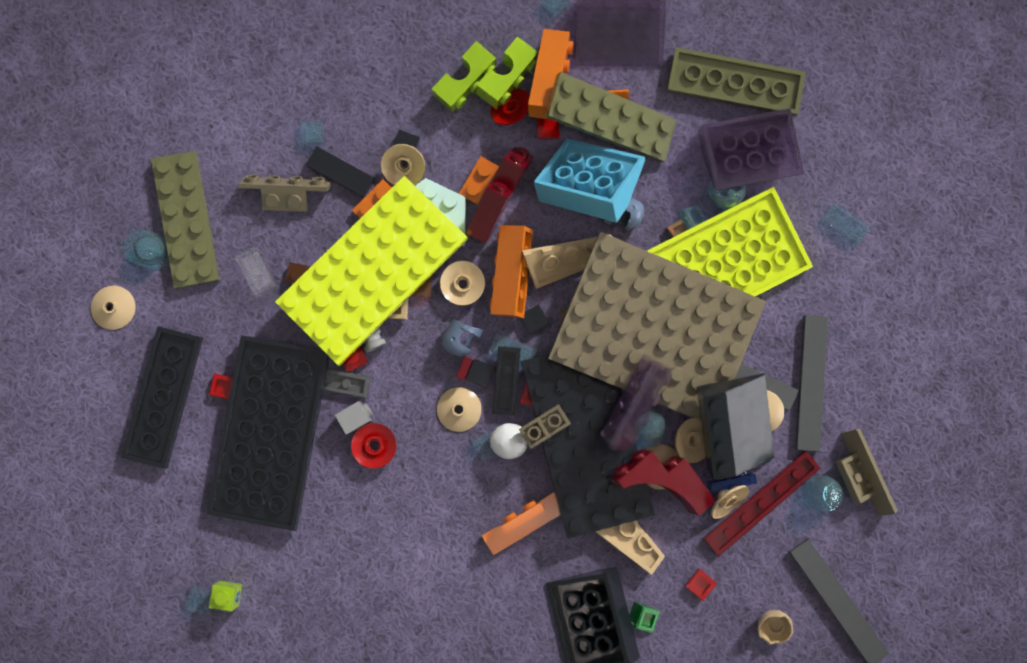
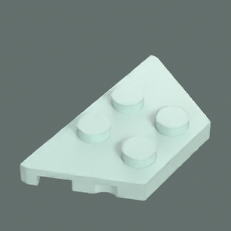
M427 178L418 183L415 187L465 234L466 198Z

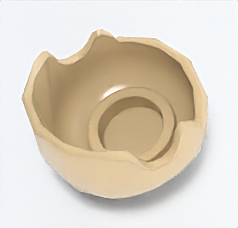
M780 610L766 611L758 620V635L769 645L782 644L788 641L793 634L792 620Z

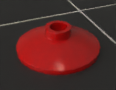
M514 89L510 93L512 95L505 105L501 104L497 110L491 107L490 114L493 121L499 125H511L522 120L529 112L528 102L530 94L527 91Z
M369 423L360 427L354 434L351 442L352 454L356 461L364 467L373 469L388 464L393 459L397 449V442L393 432L385 425L379 423ZM373 441H377L379 443V448L377 450L371 448V443Z

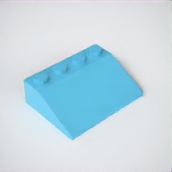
M566 139L534 181L538 200L542 203L617 223L628 207L643 168L645 157Z

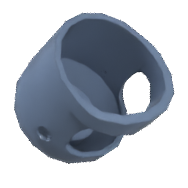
M631 198L625 210L630 214L628 223L620 219L617 221V223L624 226V230L628 231L636 229L644 216V206L642 203ZM604 220L605 224L611 226L613 221Z
M452 318L442 337V346L447 352L457 357L468 356L472 351L469 348L470 341L474 336L481 337L483 330L465 325ZM468 331L470 334L465 346L460 343V338L464 332Z

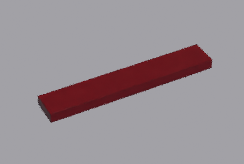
M803 451L704 536L703 539L719 557L821 469L807 451Z

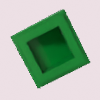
M634 602L629 614L632 627L653 633L660 611Z

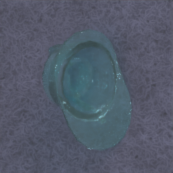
M136 229L130 231L121 245L124 257L134 264L155 270L164 268L169 264L166 241L162 235L143 229Z

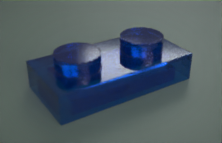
M748 471L734 477L707 480L708 490L711 492L732 489L741 485L757 484L756 474Z

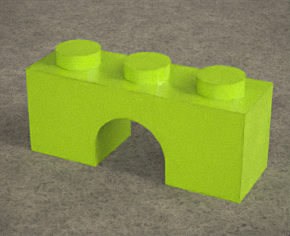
M516 37L505 50L502 61L511 69V72L506 75H499L490 69L477 84L476 94L496 110L501 104L505 105L512 95L510 94L514 88L518 89L524 82L526 73H531L536 68L538 52L519 37Z
M477 41L462 56V64L470 71L468 76L462 80H455L446 73L432 88L433 96L451 112L456 108L458 110L461 109L467 101L466 97L471 92L473 94L476 93L477 84L490 69L494 72L496 71V58Z

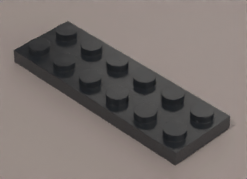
M157 326L121 458L163 469L168 468L201 349L202 337Z

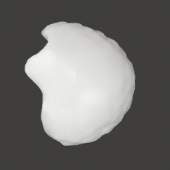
M506 423L493 431L490 438V447L495 454L509 460L520 457L526 451L527 442L519 431L520 425Z

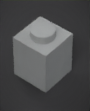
M358 401L335 414L346 435L372 421L370 416L373 415L368 404H363L362 401Z

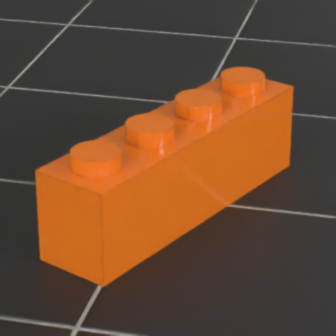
M543 29L528 102L529 117L549 119L545 115L556 75L559 72L569 73L570 60H567L568 55H572L574 42L570 41V32Z
M500 225V230L497 234L498 249L494 258L496 267L495 276L492 278L493 294L489 303L490 314L524 318L529 270L522 251L532 249L534 231L526 226Z

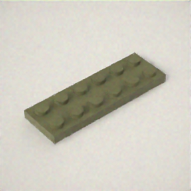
M676 47L667 92L796 117L799 113L806 72Z
M562 72L556 75L545 115L549 119L658 162L666 161L677 121L674 118Z
M191 151L152 158V168L174 288L180 289L220 281L197 152Z

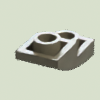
M558 404L521 427L519 431L530 449H532L571 423Z

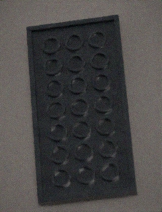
M241 335L207 514L292 531L297 530L330 358L323 350Z
M549 354L522 360L521 366L535 419L559 404L571 423L541 442L566 539L654 516L655 512L647 483L621 488L615 486L610 480V477L615 474V469L623 464H627L632 459L631 456L638 451L621 388L548 359Z

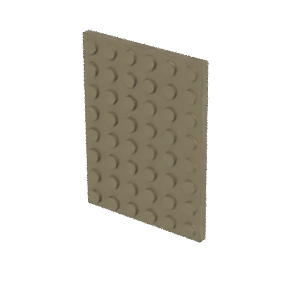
M599 232L548 359L692 418H699L697 420L701 421L696 386L735 379L766 301L608 234Z

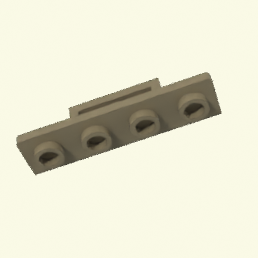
M251 174L242 178L238 188L261 189L262 210L307 212V191L328 192L331 187V180H325L323 177L303 179L301 176H293L287 179L281 178L278 175L261 178L258 175Z
M857 428L841 433L850 455L835 463L854 504H860L871 498L879 516L897 513L894 501L861 430Z

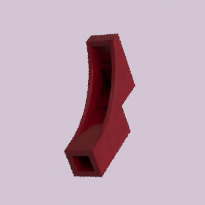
M514 147L503 158L494 180L483 194L466 234L485 244L491 238L510 198L534 158L528 150L522 147Z
M641 449L631 456L632 459L627 464L616 468L615 474L610 477L612 483L621 488L642 483L657 484L675 495L689 513L698 516L715 502L687 460L677 456L668 458L662 465L653 451Z

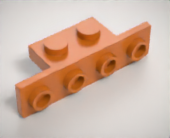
M555 492L536 503L534 500L530 501L522 507L523 511L515 514V512L510 513L503 518V523L483 534L482 538L491 553L495 555L560 516Z

